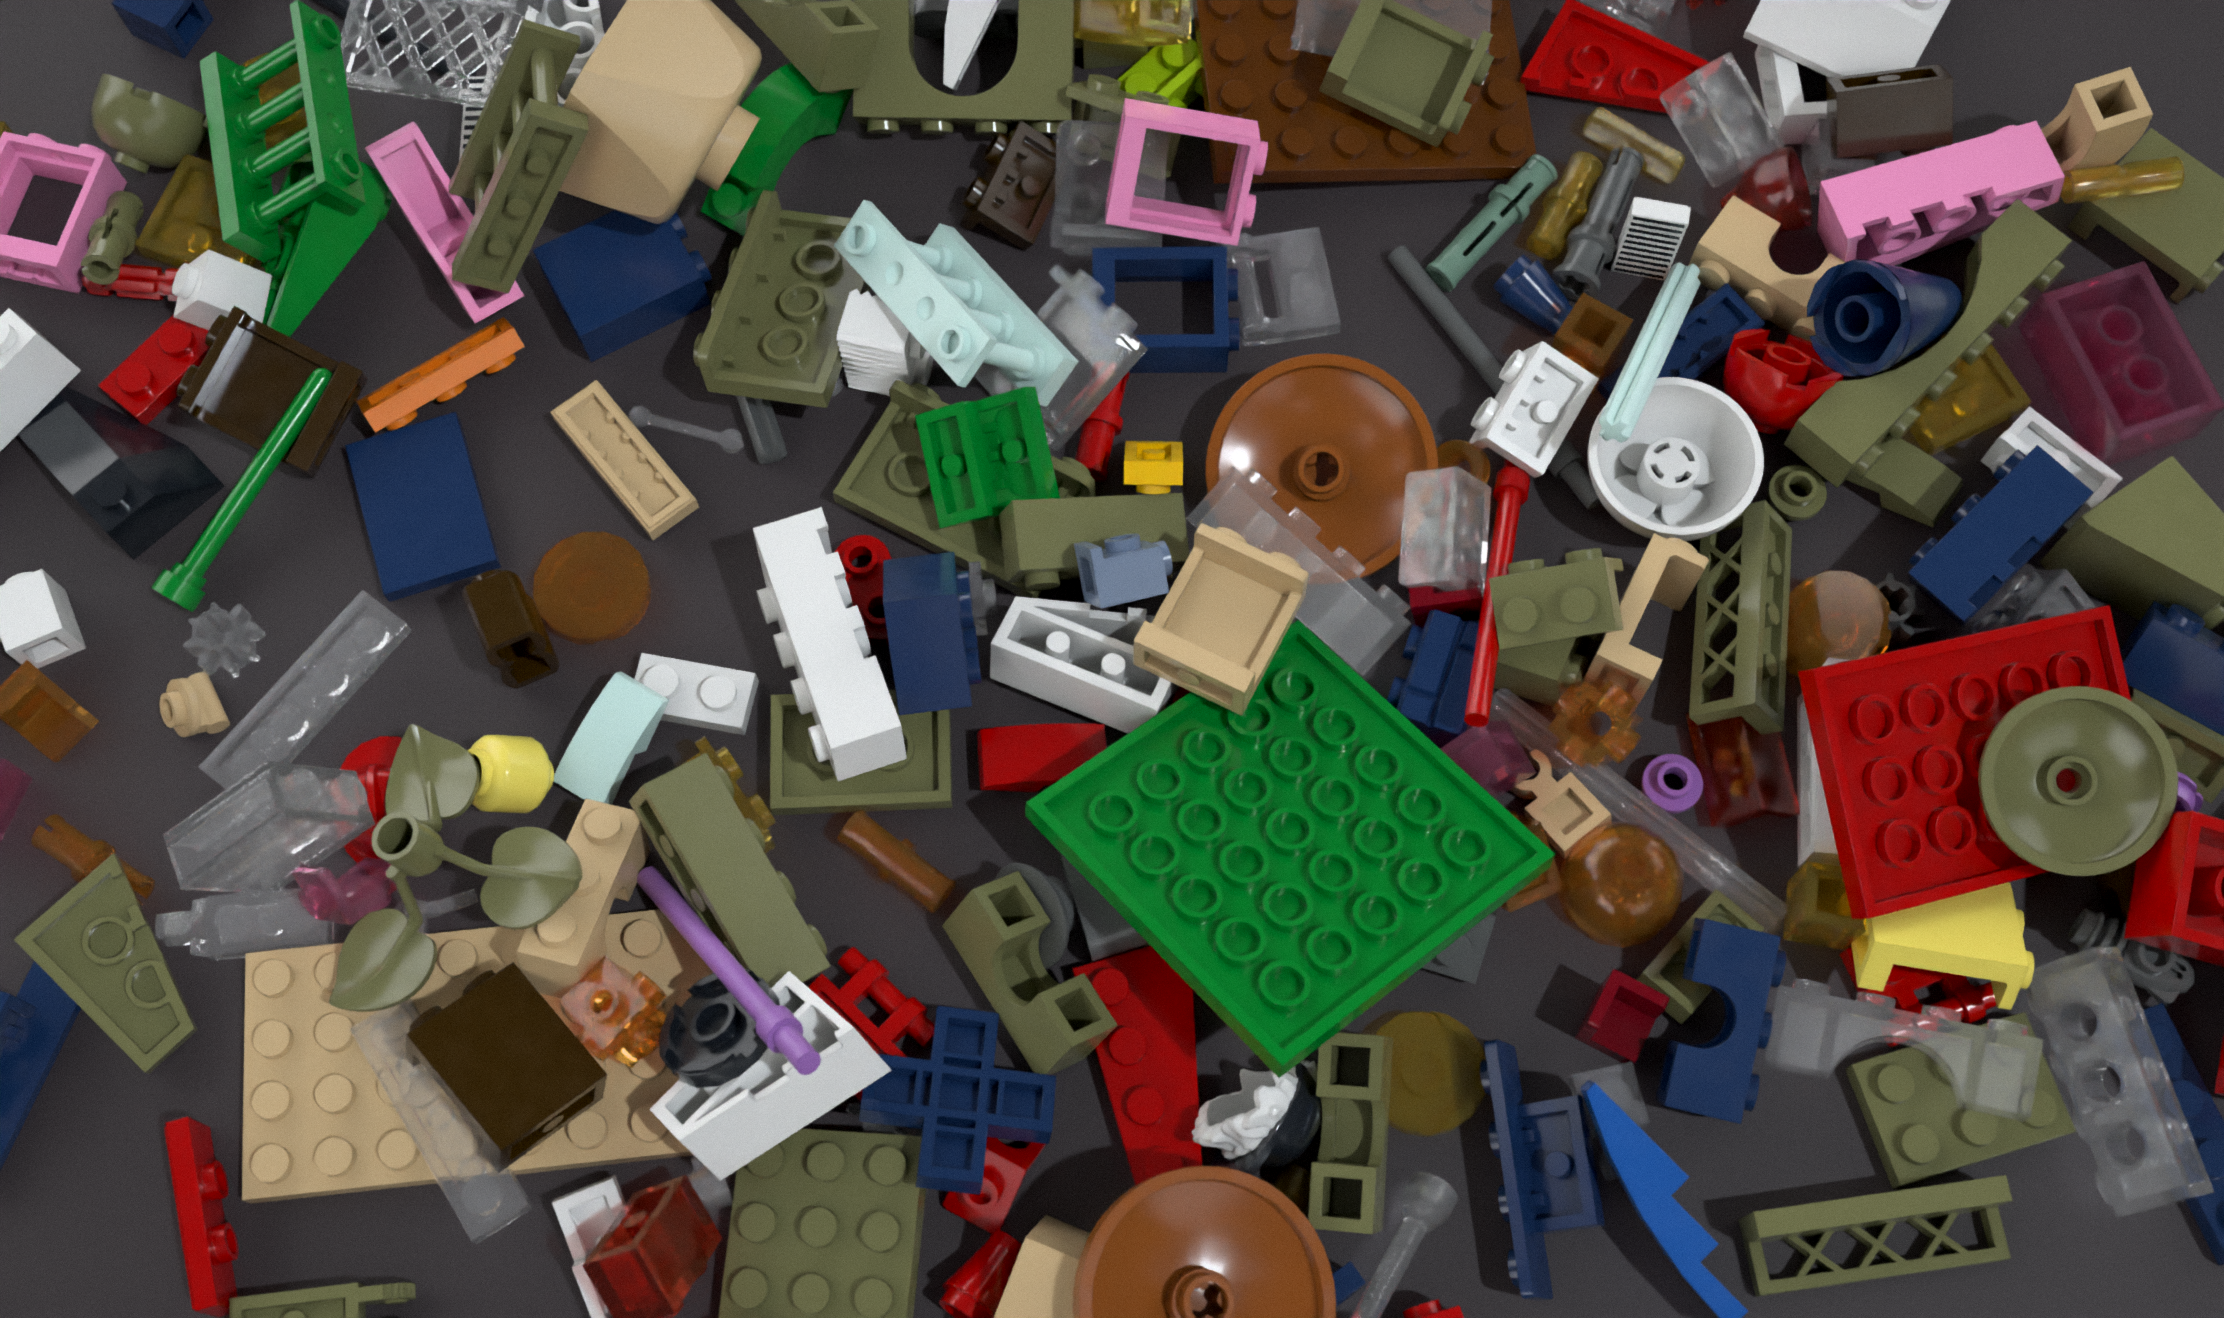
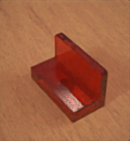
M1689 712L1685 714L1697 766L1703 779V791L1712 827L1726 829L1763 815L1786 819L1800 815L1780 731L1761 735L1742 716L1697 725L1689 717Z

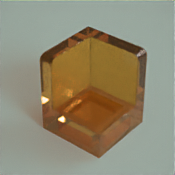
M28 660L0 686V719L19 732L53 762H59L99 722L96 717Z

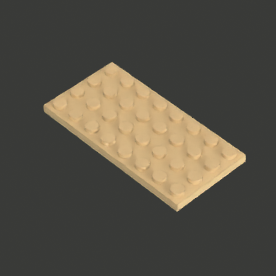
M660 909L608 915L605 930L607 954L586 1003L581 1004L541 994L607 1073L603 1098L498 1174L483 1155L484 1140L425 1067L421 1063L413 1067L405 1057L406 1033L409 1032L412 1022L426 1010L434 1006H441L444 1009L462 997L466 986L480 974L489 970L497 973L512 962L520 969L516 950L526 929L513 930L498 926L425 934L435 942L438 952L435 967L430 978L423 988L405 1002L373 1012L343 1010L329 1003L336 983L338 960L344 943L245 953L242 1201L252 1204L692 1156L693 1154L649 1109L679 1080L660 1057L659 1035L666 1015L675 1003L682 1007L685 1001L692 996L688 989L698 980L713 972Z

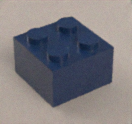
M954 552L883 560V607L899 715L971 707V685L982 683L978 639L972 610L973 603L969 571L957 572Z

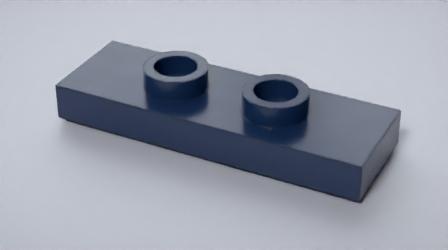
M1726 283L1686 314L1657 378L1679 377L1698 381L1726 359L1735 334L1742 330L1762 329L1765 322ZM1625 363L1600 381L1597 390L1607 401Z

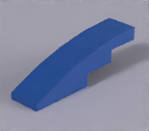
M1588 1079L1580 1087V1091L1602 1149L1635 1212L1675 1270L1718 1318H1742L1748 1310L1700 1263L1719 1243L1671 1196L1690 1177L1595 1082Z

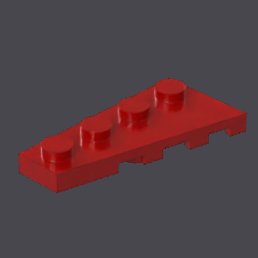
M1151 946L1072 968L1074 977L1085 973L1117 1023L1116 1028L1095 1048L1134 1185L1136 1186L1161 1173L1186 1167L1202 1166L1201 1145L1193 1141L1194 1136L1192 1134V1131L1195 1129L1196 1118L1199 1117L1193 989Z

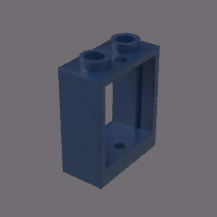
M1227 246L1092 247L1093 372L1095 365L1098 363L1116 364L1124 367L1129 373L1227 372L1229 351H1239L1240 341L1239 317L1228 318V302L1238 301V268H1227ZM1212 281L1213 334L1115 335V282Z

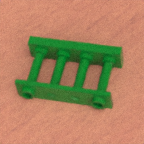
M300 0L290 4L294 38L249 66L238 65L217 51L199 61L222 239L225 243L264 263L281 254L278 221L324 193L329 192L356 209L366 204L362 183L363 170L358 158L340 44L342 41L338 25L325 14H319ZM298 63L301 81L263 105H260L259 86ZM305 107L308 126L267 150L265 130ZM312 152L314 172L273 196L272 175Z

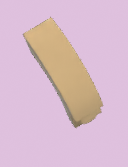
M2131 67L2075 84L2062 112L2041 129L2065 176L2060 196L2085 184L2112 166L2138 142L2148 127L2153 112Z

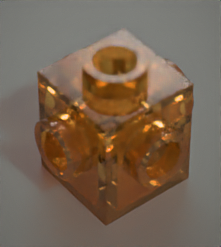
M1609 679L1604 686L1595 681H1585L1581 687L1575 683L1572 684L1559 698L1552 709V712L1557 717L1547 729L1560 739L1556 747L1574 763L1582 768H1585L1588 763L1594 767L1606 766L1611 759L1619 765L1627 758L1642 738L1635 729L1644 719L1632 710L1638 701ZM1598 712L1606 713L1611 719V729L1605 735H1598L1591 728L1592 717Z
M604 955L559 1001L583 1028L576 1035L577 1039L602 1062L611 1055L632 1069L641 1058L648 1056L659 1046V1035L667 1015V1011L660 1003L667 995L652 979L640 970L633 976Z

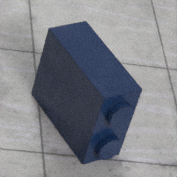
M614 210L532 249L548 284L591 362L711 304L704 284L712 280L711 274L699 251L696 249L688 253L681 240L687 238L688 235L677 212L668 222L655 224Z

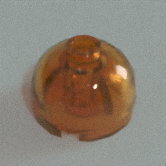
M1619 821L1598 826L1577 842L1560 866L1557 891L1564 914L1572 923L1575 921L1582 930L1589 933V938L1599 944L1624 948L1646 943L1667 927L1681 904L1684 875L1677 854L1662 836L1643 825Z

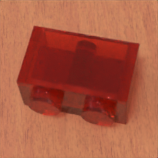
M687 1175L634 1192L582 1266L613 1318H673L683 1308V1299L695 1280L707 1270V1261L718 1246L722 1236Z

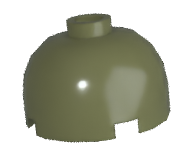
M102 73L92 103V122L100 140L117 151L114 162L147 174L150 165L170 169L184 164L196 154L208 130L205 114L157 92H149L137 87L134 90L132 89L134 83Z

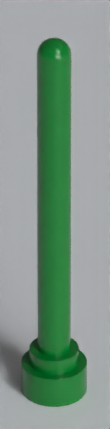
M317 368L311 373L182 564L175 562L170 571L164 568L152 585V589L187 610L194 612L206 594L201 590L207 582L203 575L308 422L333 376L331 371L326 368Z

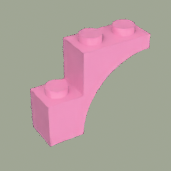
M414 121L364 148L419 241L434 259L459 303L474 323L481 321L524 296L516 281H514L507 294L452 280V262L474 216L461 196L449 193L448 185L451 180Z

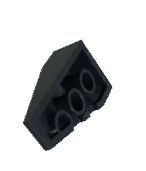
M67 386L18 434L81 506L133 560L225 487L187 445Z

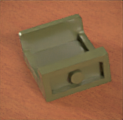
M1361 0L1326 72L1319 91L1438 148L1447 131L1458 134L1469 113L1472 104L1463 100L1470 83L1477 87L1481 86L1495 56L1485 52L1493 34L1483 30L1478 39H1472L1393 0Z
M2150 128L2087 198L2067 228L2086 240L2098 225L2102 226L2179 282L2178 288L2169 297L2179 304L2192 288L2203 294L2224 269V266L2217 262V259L2224 252V178Z

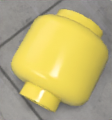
M485 735L467 750L474 757L479 767V788L472 805L480 811L529 813L542 803L553 785V765L542 744L532 737Z

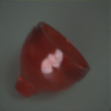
M1792 147L1778 148L1771 151V154L1764 155L1755 160L1745 170L1736 186L1720 200L1721 208L1723 209L1733 195L1781 223L1777 232L1801 230L1804 227L1811 226L1813 221V209L1807 179L1802 164Z

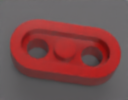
M869 535L852 536L843 541L835 552L838 551L845 570V579L853 606H858L870 645L887 647L889 646L885 617H873L871 612L875 607L883 605V560L892 558L885 544L879 539ZM860 555L872 558L871 562L865 567L858 568L852 565V561Z

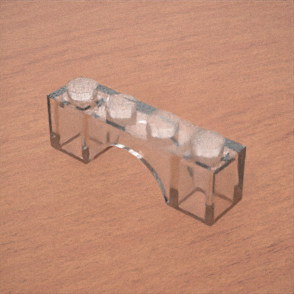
M1793 979L1792 987L1779 985L1764 1066L1829 1079L1838 1064L1859 1048L1876 1043L1903 1044L1921 1051L1939 1065L1950 1081L1958 1108L2023 1122L2031 1117L2043 1039L2027 1036L2028 1026L2000 1019H1988L1987 1028L1961 1023L1962 1013L1930 1005H1923L1921 1014L1895 1009V999L1868 992H1857L1856 1001L1830 996L1831 986L1805 979Z

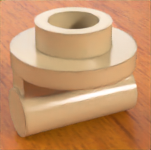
M206 672L195 673L188 678L170 680L166 693H163L160 697V712L167 727L174 728L181 737L193 736L202 732L215 734L225 730L230 725L210 677Z

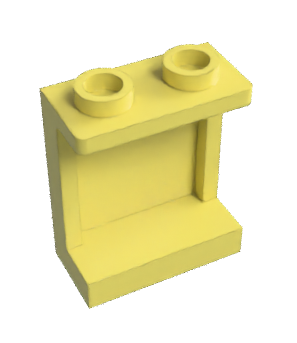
M2003 883L1870 919H1852L1848 899L1846 901L1857 987L1883 991L1893 964L1991 980L1996 1007L2011 1010L2020 988L2027 989L2031 984L2034 973V956L2032 952L2026 951L2023 940L2024 913L2022 910L2016 909L2011 883Z

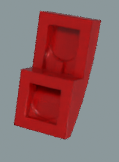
M1053 723L981 729L977 733L980 790L1038 792L1044 785L1051 786L1106 749L1105 724Z

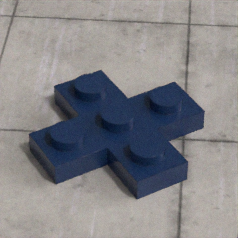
M937 1006L930 1060L878 1054L892 1071L863 1089L858 1121L922 1129L915 1186L917 1188L980 1195L983 1184L987 1137L1049 1144L1053 1126L1056 1076L994 1068L999 1013Z

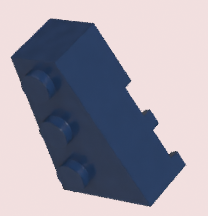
M2039 445L2034 447L2027 455L2017 449L1993 474L2000 482L1983 499L1974 493L1950 518L1956 525L1940 541L1934 536L1931 537L1908 561L1913 566L1908 572L1909 581L1962 628L2094 493Z

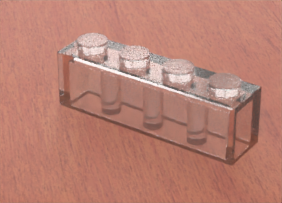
M1232 466L1189 514L1186 520L1196 529L1201 523L1215 529L1217 527L1229 528L1240 534L1249 545L1269 554L1271 552H1280L1297 561L1301 568L1309 573L1305 598L1295 617L1365 678L1410 628L1411 622L1403 616L1410 607L1385 584L1376 592L1359 576L1366 568L1342 546L1339 545L1332 553L1315 537L1322 529L1299 508L1295 506L1287 514L1271 499L1278 490L1256 470L1251 468L1244 476L1238 469Z

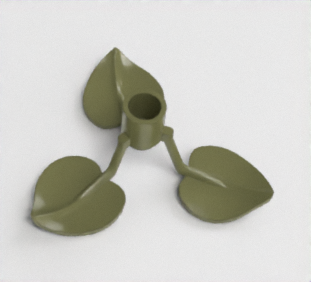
M415 724L408 726L394 757L385 797L387 816L382 818L376 825L371 839L375 854L391 864L386 871V876L395 882L409 918L398 910L386 908L368 913L353 926L340 952L336 983L329 999V1003L339 1009L373 1012L394 1007L414 996L430 978L437 959V946L430 937L418 932L423 923V916L407 881V876L420 877L430 874L441 865L443 860L478 875L487 876L488 878L484 882L480 893L481 906L494 923L513 930L531 928L546 921L576 892L582 879V867L575 851L556 834L538 827H519L503 833L494 844L492 865L478 862L445 846L441 836L437 833L442 829V819L457 818L470 807L479 788V767L471 753L462 746L437 736Z

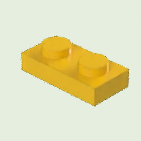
M1126 441L1124 484L1136 485V492L1143 494H1166L1171 492V485H1183V443Z

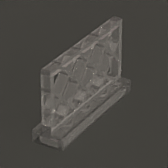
M351 0L341 31L342 41L340 43L347 87L484 107L523 19H525L526 12L541 13L545 0H383L386 9L370 22L367 16L372 0ZM421 2L425 14L408 28L403 15ZM461 7L466 19L447 33L443 20L457 8ZM499 12L505 13L500 30L488 39L483 26ZM393 24L398 37L380 50L376 38ZM433 30L437 43L420 56L415 43ZM473 35L478 48L460 62L455 48ZM363 48H366L370 60L354 73L350 72L355 55ZM405 53L410 65L392 78L387 66ZM445 58L450 71L432 84L427 71ZM483 64H486L488 70L482 90H472L467 77Z

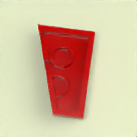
M1566 0L1522 74L1520 83L1525 85L1526 91L1687 116L1708 80L1714 63L1578 1Z

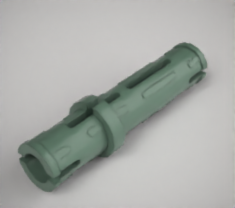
M1538 154L1530 156L1524 166L1505 185L1499 184L1488 195L1489 202L1460 231L1441 254L1426 266L1425 271L1441 290L1445 292L1453 290L1457 286L1456 284L1513 224H1521L1530 214L1529 206L1558 178L1557 171L1551 162ZM1483 232V234L1463 254V252L1469 247V245Z

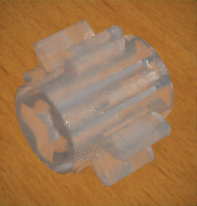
M212 602L210 610L205 611L198 618H190L188 620L193 626V639L187 640L183 643V646L193 657H199L197 665L206 674L211 676L220 666L226 669L233 677H238L239 669L245 667L251 661L258 662L260 660L256 653L255 641L265 637V632L255 622H250L251 614L242 605L237 604L229 613L221 609L216 602Z

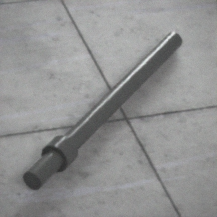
M1401 245L1389 254L1388 261L1495 395H1497L1504 383L1499 378L1503 368L1502 365L1407 247ZM1564 440L1547 469L1555 479L1563 478L1587 510H1591L1601 504V501L1593 488L1588 472L1581 465L1583 457L1569 440Z

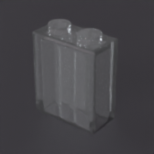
M265 761L163 834L181 890L275 894L375 825V821L367 802L366 790L359 781L356 771Z

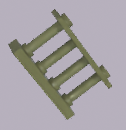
M523 19L448 185L449 193L475 200V215L452 262V280L509 293L589 131L587 114L558 106L557 92L581 44L580 36Z

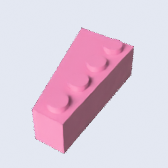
M2037 121L2019 126L2009 125L1987 135L1820 181L1817 232L1828 255L1831 253L1845 262L1867 259L1895 266L1985 231L2017 198L2033 211L2057 203L2065 176Z

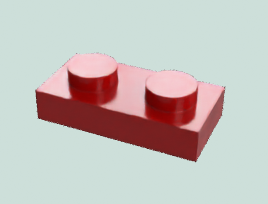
M174 314L98 385L111 400L135 420L145 425H148L178 396L177 389L185 372L193 364L200 367L210 349L209 346L205 345L208 330L173 317Z

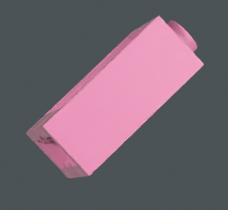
M1125 98L1105 202V224L1238 246L1241 228H1251L1254 218L1256 195L1249 194L1253 174L1262 176L1267 158L1268 142L1260 141L1258 122ZM1146 128L1238 144L1224 211L1134 196Z
M3 131L0 138V277L79 294L82 288V268L85 267L81 266V261L91 244L89 241V230L94 221L102 217L109 196L116 191H124L127 181L113 164L112 158L108 153L89 144H80L78 147L56 143L49 137L37 133L22 136ZM34 175L83 185L57 246L7 235Z

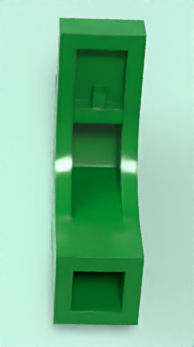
M792 62L771 73L753 90L741 105L742 108L760 119L719 190L716 191L710 187L701 212L744 236L746 233V218L750 208L757 206L763 190L774 191L783 170L798 149L815 136L836 134L853 89H844L837 93L818 92Z

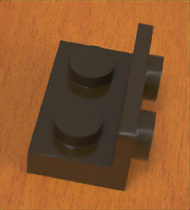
M1020 121L1006 135L998 132L983 155L982 160L989 164L983 177L976 176L961 200V205L966 207L967 210L959 225L970 231L975 225L981 223L1026 251L1035 243L1076 155L1023 121Z

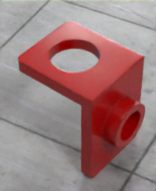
M987 1137L983 1184L980 1195L948 1191L943 1202L944 1208L991 1234L994 1230H1001L1026 1173L1043 1151L1046 1144L1023 1141L1026 1148L1017 1149L1003 1144L998 1138Z

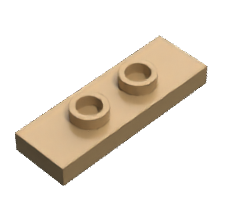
M597 380L550 412L554 421L652 540H655L699 508L695 497Z

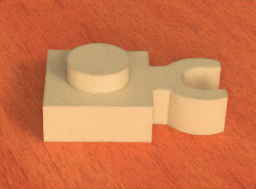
M1534 749L1529 753L1530 762L1539 771V774L1534 779L1525 780L1520 778L1510 768L1505 772L1507 784L1516 796L1534 800L1524 808L1526 818L1564 859H1567L1612 823L1611 813L1572 772L1557 782L1552 777V768L1548 757L1541 751Z

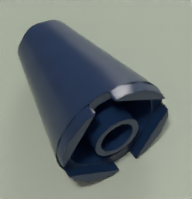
M1867 259L1851 260L1829 268L1815 283L1807 304V317L1813 316L1816 334L1810 336L1813 349L1825 365L1841 375H1876L1948 333L1962 316L1964 304L1958 287L1946 278Z

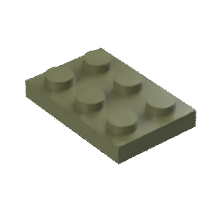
M889 690L902 726L907 759L837 781L830 760L819 763L808 732L809 727L816 725L812 712L801 715L794 694L771 695L770 810L773 816L953 808L951 709L899 715L896 690Z
M2025 1012L1857 1062L1845 1068L1892 1189L2076 1132Z

